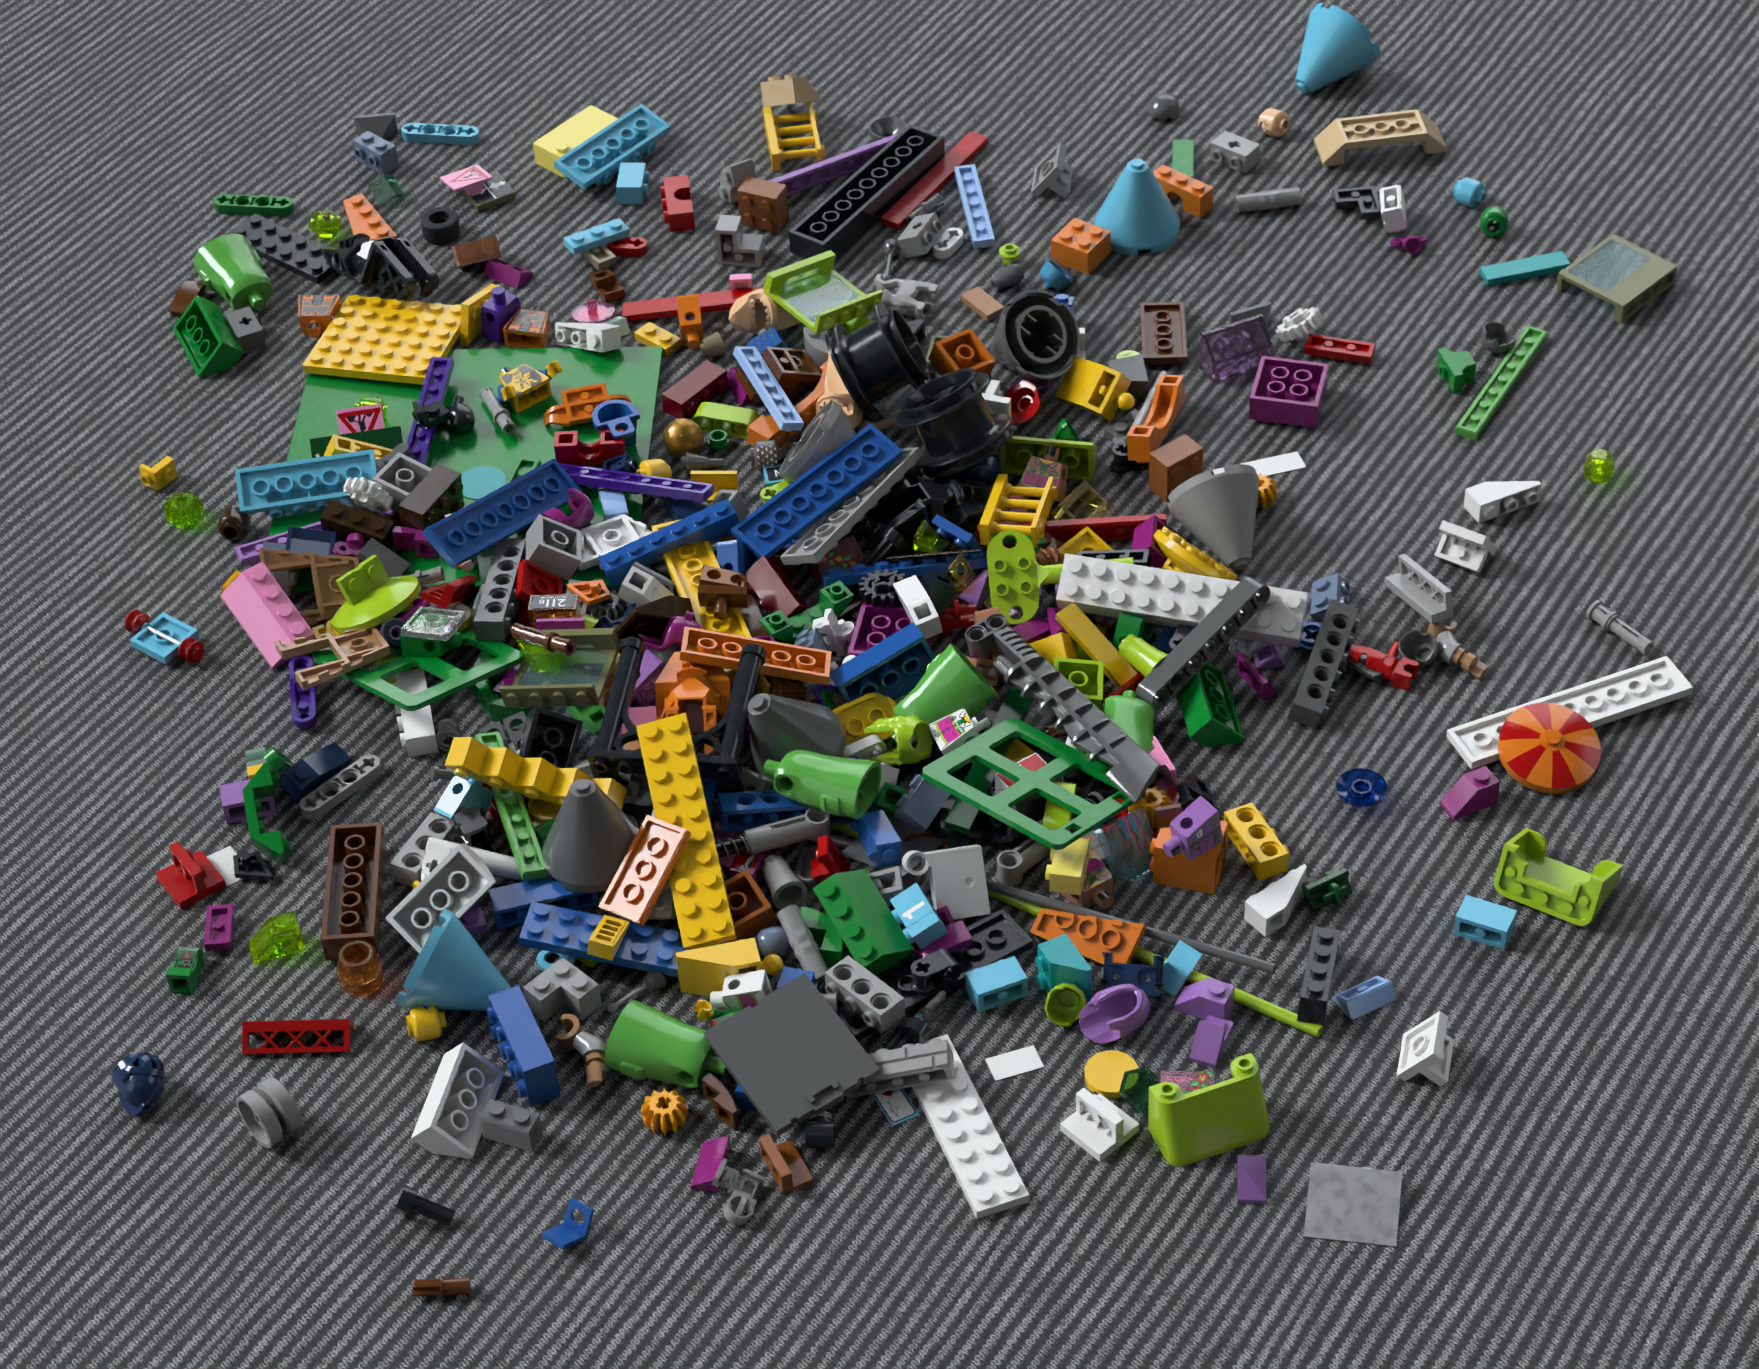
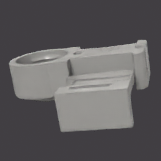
M723 1158L712 1181V1185L719 1187V1185L728 1189V1193L732 1191L730 1198L724 1206V1217L731 1224L737 1226L744 1225L754 1213L757 1201L753 1197L757 1188H762L765 1178L748 1169H743L741 1174H739V1171L726 1166L727 1159ZM737 1203L739 1205L734 1213L730 1205ZM743 1208L747 1210L746 1216H740Z

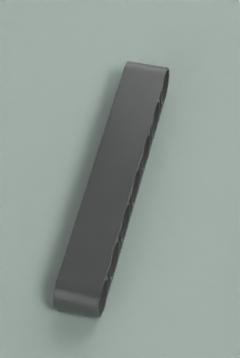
M1252 577L1242 579L1140 682L1136 689L1137 697L1151 704L1155 709L1164 707L1266 604L1270 597V588Z

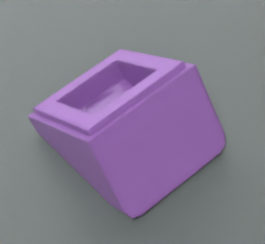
M1265 643L1251 651L1258 670L1286 666L1282 652L1276 644Z

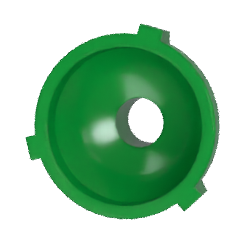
M1066 418L1060 421L1056 433L1050 437V439L1080 442L1071 423Z

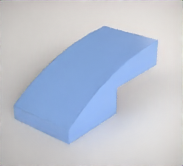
M598 489L605 520L622 514L629 516L622 490Z

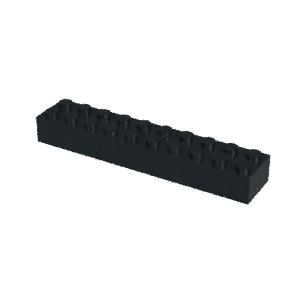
M909 124L789 231L790 252L806 259L829 250L838 255L945 156L944 136Z

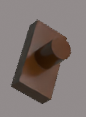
M698 585L699 606L715 607L714 617L716 619H727L729 607L748 608L747 586Z

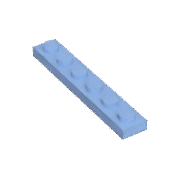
M975 164L954 167V174L973 248L995 246V238Z
M735 346L733 355L780 430L787 432L802 431L803 420L757 348Z

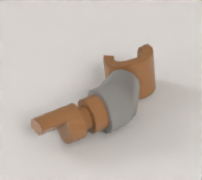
M1429 622L1427 633L1429 632L1439 644V657L1450 665H1461L1462 669L1478 678L1483 677L1489 666L1479 661L1478 656L1473 653L1467 654V650L1463 648L1462 644L1457 642L1454 636L1457 622H1451L1450 626H1445L1439 622L1433 624Z
M563 1014L560 1019L567 1034L560 1033L556 1037L559 1047L563 1050L575 1049L583 1056L587 1066V1088L597 1087L606 1078L605 1052L607 1045L603 1039L583 1031L579 1019L575 1015Z

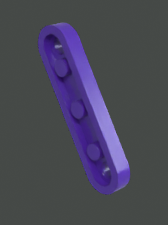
M307 655L296 656L289 662L291 716L294 726L299 729H308L317 722L316 687L314 686L303 691L295 676L296 671L314 667L312 658Z

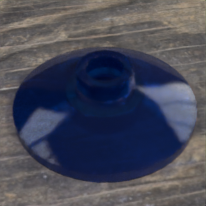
M1355 768L1345 771L1338 777L1336 793L1347 804L1357 807H1368L1381 802L1385 798L1387 783L1379 773L1373 770Z

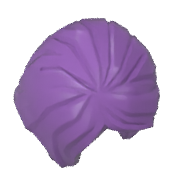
M1121 984L1097 992L1079 1013V1024L1082 1033L1087 1039H1091L1094 1043L1099 1044L1109 1043L1125 1037L1138 1029L1146 1021L1149 1015L1148 997L1142 989L1133 984Z

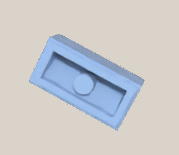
M1375 976L1335 995L1333 998L1344 1013L1354 1020L1395 1001L1396 994L1391 981Z

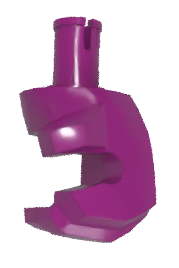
M570 488L567 490L569 496L568 505L573 514L568 517L559 507H553L543 513L542 516L581 531L594 517L593 505L588 496L577 489Z

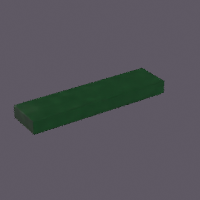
M400 426L338 435L389 449H394L397 445L403 443ZM332 436L309 439L312 458H316V454H319L320 457L324 456Z

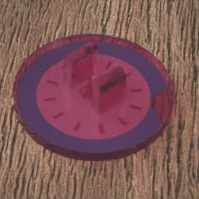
M596 299L587 300L588 303L573 310L572 319L575 323H604L615 315V308L610 303L597 302Z

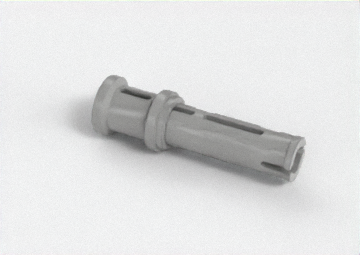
M1596 600L1590 605L1586 612V618L1599 623L1604 631H1612L1639 650L1643 655H1647L1653 649V641L1620 619L1619 613L1616 611L1611 612L1603 606L1602 601Z

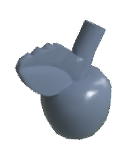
M780 926L764 928L758 932L757 936L750 937L755 938L759 954L761 953L763 958L769 954H776L782 958L792 948L783 927Z

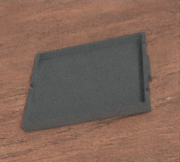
M805 973L761 998L759 1004L751 1008L749 1005L703 1032L713 1051L777 1137L793 1128V1124L796 1123L798 1125L814 1114L818 1116L843 1101L844 1096L858 1089L861 1083L866 1084L880 1075L879 1068Z

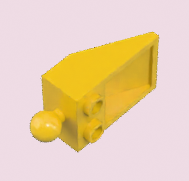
M1076 356L1071 363L1072 367L1066 372L1055 394L1056 398L1110 422L1118 407L1121 410L1128 411L1135 404L1134 397L1126 392L1131 383L1130 379L1109 367Z
M755 938L676 953L681 992L710 997L712 991L723 990L724 980L727 976L758 970H765L769 975H777L783 969V960L776 954H769L763 961L760 960Z

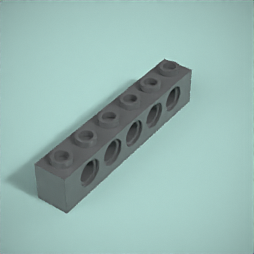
M507 538L496 544L474 618L476 641H505L507 633L511 632V618H515L516 615L515 604L520 601L516 597L518 565L523 559H526L525 538Z
M1334 599L1330 600L1288 719L1316 729L1319 720H1325L1329 710L1325 703H1331L1336 689L1331 688L1332 684L1337 686L1342 673L1337 669L1338 667L1343 668L1348 654L1343 652L1344 649L1349 651L1354 637L1350 636V632L1355 633L1360 620L1356 618L1359 608Z

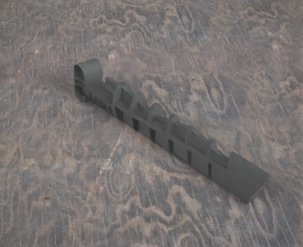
M991 614L966 630V642L969 654L972 657L983 658L997 650L1003 657H996V662L993 663V666L1004 676V681L1008 685H1013L1022 690L1020 696L1024 700L1033 698L1040 700L1042 703L1037 709L1040 715L1054 712L1058 718L1054 728L1056 730L1064 729L1071 739L1073 746H1077L1091 754L1088 757L1090 762L1101 760L1112 766L1113 768L1105 776L1134 803L1140 801L1159 768V764L1070 683L1041 654L1032 648L1030 644L1022 639L1019 634H1016L1015 630L1008 625L1007 617L1004 614Z

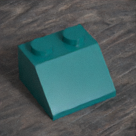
M1067 934L1038 944V957L1035 958L1038 967L1036 981L1039 988L1045 990L1048 994L1052 988L1061 983L1075 984L1084 991L1088 1003L1092 999V969Z

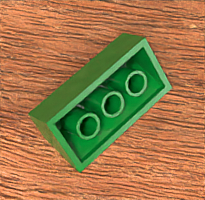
M198 295L194 297L173 327L198 377L203 378L232 369L244 352L218 304Z
M1207 662L1177 693L1176 699L1180 704L1182 718L1188 729L1187 734L1192 741L1199 742L1206 747L1241 743L1245 740V736L1224 672Z
M866 869L833 874L813 888L855 961L872 974L877 975L915 952V949L904 935L901 926L894 918Z

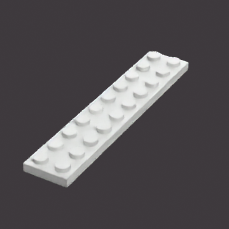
M1665 656L1448 729L1446 737L1470 769H1474L1500 760L1497 744L1501 728L1509 715L1523 706L1534 703L1562 705L1580 714L1595 728L1692 695L1693 686L1671 660Z

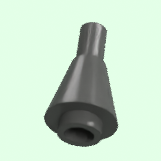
M685 452V456H681L680 460L681 470H685L686 475L690 474L691 471L723 468L724 465L723 458L709 459L708 457Z

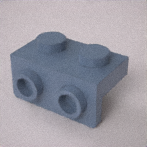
M1339 573L1320 578L1312 583L1310 615L1314 621L1324 618L1331 599L1350 605L1349 594H1351V587L1346 580L1342 579Z

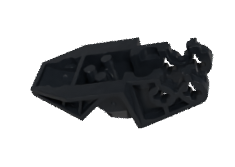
M358 233L339 241V246L323 248L322 251L323 256L332 269L360 285L369 283L384 293H392L394 287L397 293L396 300L409 301L410 298L414 297L416 283L418 282L421 287L420 296L428 298V296L433 294V290H436L439 286V277L436 271L406 237L396 239L385 237L370 240L368 235Z
M951 476L937 477L933 481L920 482L913 486L904 479L892 487L888 494L882 496L877 501L878 504L869 509L864 514L865 517L855 524V527L857 528L858 536H864L868 540L869 552L882 541V534L889 526L893 527L908 542L910 549L929 542L932 548H936L952 541L949 538L947 540L942 538L935 532L937 528L931 521L936 514L968 533L974 532L980 523L991 491L985 482ZM881 523L882 525H884L874 533V529L877 528V524ZM887 554V555L883 558V560L888 559L887 556H888L889 554Z

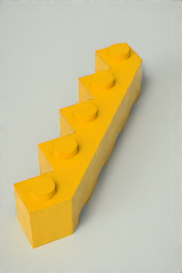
M454 737L445 766L453 770V774L457 777L474 779L487 783L494 788L508 789L524 794L528 798L542 799L559 806L562 805L571 784L579 779L592 780L621 810L628 788L612 778H592L578 768H557L543 758H523L507 747L488 748L473 737Z

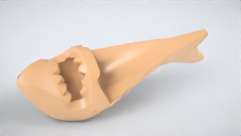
M763 289L754 290L738 298L729 313V321L732 327L738 331L758 335V332L762 329L774 327L777 331L802 323L765 294ZM802 297L788 303L805 317L812 319L817 317V313L846 303V300L821 301Z
M829 354L825 392L817 400L816 414L822 409L821 407L834 400L841 405L855 430L863 420V412L847 391Z

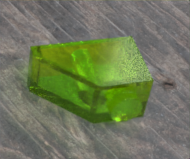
M516 639L520 652L523 653L524 659L534 672H558L566 657L565 654L557 651L549 652L542 646Z
M295 911L268 918L249 940L248 947L254 964L305 950Z

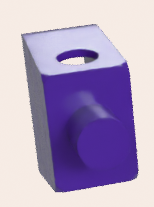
M497 286L491 290L492 297L482 306V336L501 343L504 340V326L517 310L522 308L516 295L506 292L503 287Z

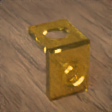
M959 553L948 567L952 573L948 579L954 581V592L965 590L976 576L963 553ZM959 563L964 566V573H958L957 567Z

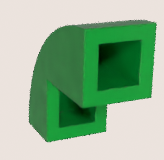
M802 906L800 912L809 930L812 932L814 941L818 946H821V956L827 968H831L844 959L842 937L827 915L815 909Z

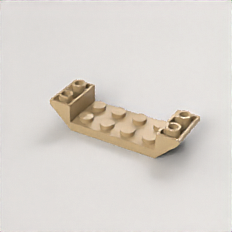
M1418 109L1335 119L1314 138V144L1323 166L1344 164V152L1348 149L1355 150L1357 148L1397 145L1399 143L1421 141L1426 154L1447 152L1446 144L1437 124Z

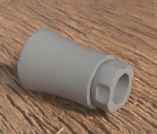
M770 855L765 858L761 871L771 892L775 907L782 910L790 905H801L807 897V887L798 879L782 856Z

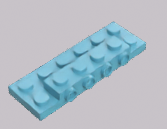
M640 104L555 160L554 168L583 190L593 183L597 186L601 183L608 184L613 175L619 173L620 163H638L644 154H652L656 148V141L670 132L671 125Z
M374 450L235 469L240 512L246 514L265 512V515H270L272 518H280L285 512L293 511L294 514L301 515L306 513L307 509L316 508L317 511H324L329 502L334 499L345 498L354 501L351 497L347 496L348 493L343 492L344 489L342 488L349 477L353 479L358 478L359 480L361 477L372 481V478L377 474Z

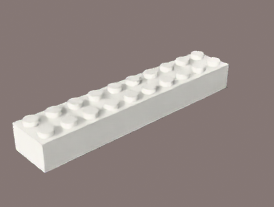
M1065 553L1056 601L1058 608L1061 609L1074 602L1082 612L1118 618L1119 614L1124 612L1143 618L1146 623L1178 627L1179 624L1195 628L1239 581ZM1268 586L1271 591L1269 600L1233 637L1299 648L1308 603V593Z

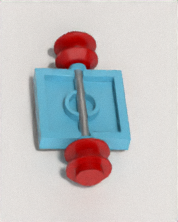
M133 610L125 617V629L128 632H133L135 635L130 639L131 647L164 664L169 663L177 655L183 660L186 659L188 663L193 664L204 655L203 643L196 641L199 637L198 630L164 612L152 622H150L149 615L142 614L140 610Z

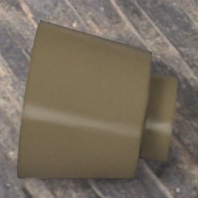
M718 331L703 339L702 344L699 345L703 357L714 358L727 354L724 342Z

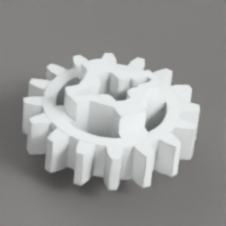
M1318 307L1306 308L1304 310L1300 308L1283 319L1282 325H1279L1275 331L1281 342H1287L1290 339L1298 341L1314 332L1317 324L1322 322L1323 316Z
M349 477L342 488L344 489L343 492L348 493L347 496L355 501L354 504L371 511H376L377 509L387 512L394 501L392 500L393 497L389 496V493L381 488V484L367 480L364 477H361L360 480Z

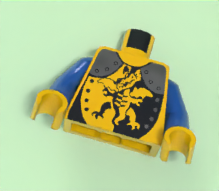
M553 361L549 363L544 371L533 369L526 364L513 370L509 367H504L500 372V386L497 388L499 402L501 404L508 402L512 409L519 413L552 396L550 380L557 373L563 371L559 362Z

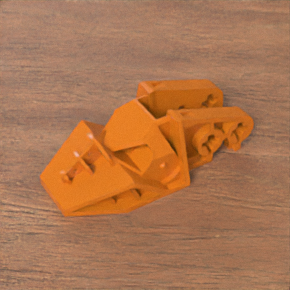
M674 652L655 681L656 720L686 713L687 704H699L703 713L704 732L714 727L727 711L731 697L730 680L722 667L679 660L681 652ZM705 744V754L711 753L714 748Z

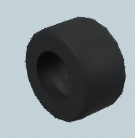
M436 207L428 210L421 217L423 238L430 244L445 245L455 241L460 235L458 214L451 208Z

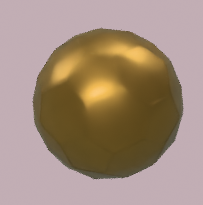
M676 419L670 422L664 430L663 444L666 450L674 457L681 458V456H685V452L696 454L702 447L703 432L699 425L690 419Z

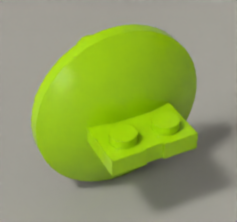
M372 555L360 563L357 568L350 570L336 580L346 601L333 616L332 625L336 632L344 635V630L370 629L379 624L383 625V623L393 619L398 613L406 612L413 607L412 602L421 592V584L415 576L408 575L389 578L378 556Z

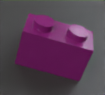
M1153 515L1134 528L1132 549H1150L1152 567L1161 569L1168 558L1160 549L1153 535L1157 530H1162L1164 526L1172 532L1175 531L1156 515Z

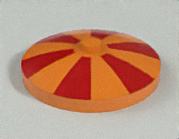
M1534 703L1517 709L1505 720L1498 737V754L1506 771L1523 786L1541 793L1563 794L1579 789L1593 777L1601 757L1600 741L1591 724L1574 710L1553 703Z

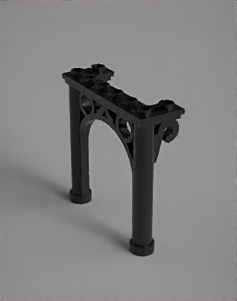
M627 637L621 641L619 648L620 658L595 749L587 752V759L593 778H612L620 784L622 783L619 773L646 774L641 747L636 750L623 749L625 744L635 740L639 741L637 728L629 718V708L646 648L645 644L637 638ZM746 644L742 648L729 705L723 718L706 732L692 736L695 750L705 744L714 748L709 754H696L701 779L715 778L719 793L745 791L741 778L742 760L739 757L749 719L748 704L754 697L760 669L764 665L767 655L765 648L758 644ZM624 723L628 732L620 735L622 724ZM724 733L722 744H719L716 738Z

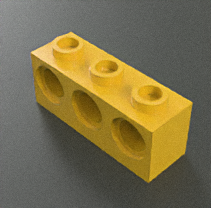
M1252 802L1224 812V821L1228 822V837L1259 881L1288 871L1290 853L1287 846L1281 844L1274 828L1269 827L1263 813L1258 811Z

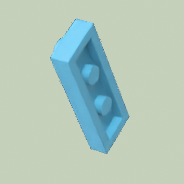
M620 218L611 220L602 225L593 226L590 229L564 237V245L573 255L628 237L630 236V228Z

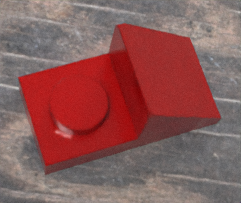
M828 834L818 837L816 858H813L811 861V878L824 881L833 874L851 871V865L843 855L839 854L841 853Z

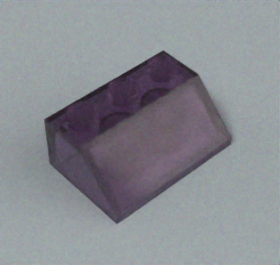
M1262 314L1201 333L1200 369L1212 383L1258 369L1261 356L1273 357V345Z

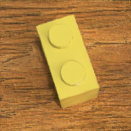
M1080 838L1064 849H1051L1050 861H1052V864H1047L1045 880H1049L1051 892L1081 895L1090 858V839Z

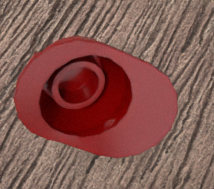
M1022 381L1016 383L1007 392L1006 397L1011 398V423L1023 424L1033 420L1041 408V399L1035 385L1029 381Z

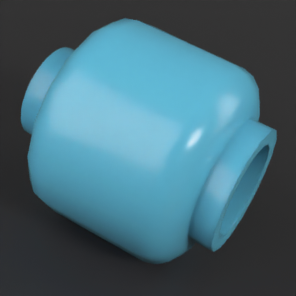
M1469 177L1457 181L1453 189L1456 202L1469 208L1482 204L1487 196L1484 184Z

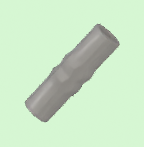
M1299 187L1235 195L1237 213L1265 211L1301 205V191Z
M790 905L777 913V916L788 937L789 944L793 948L803 970L815 972L816 983L819 984L825 981V972L828 968L821 956L818 945L814 941L812 932L809 930L798 906Z

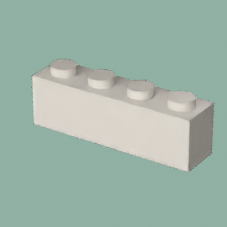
M421 668L396 674V683H392V685L409 694H417L427 689L425 673ZM395 705L396 714H401V716L397 717L399 731H404V733H400L402 748L407 747L408 756L414 757L438 752L430 705L416 711H406Z

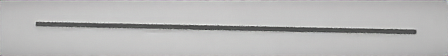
M576 758L573 759V763L582 761ZM619 773L621 782L629 784L631 775ZM832 833L830 834L831 840L839 847L847 848L855 841ZM986 879L987 890L1057 911L1082 916H1095L1108 920H1121L1135 924V922ZM1147 926L1143 934L1145 937L1172 945H1177L1179 940L1200 953L1274 974L1276 970L1275 963Z

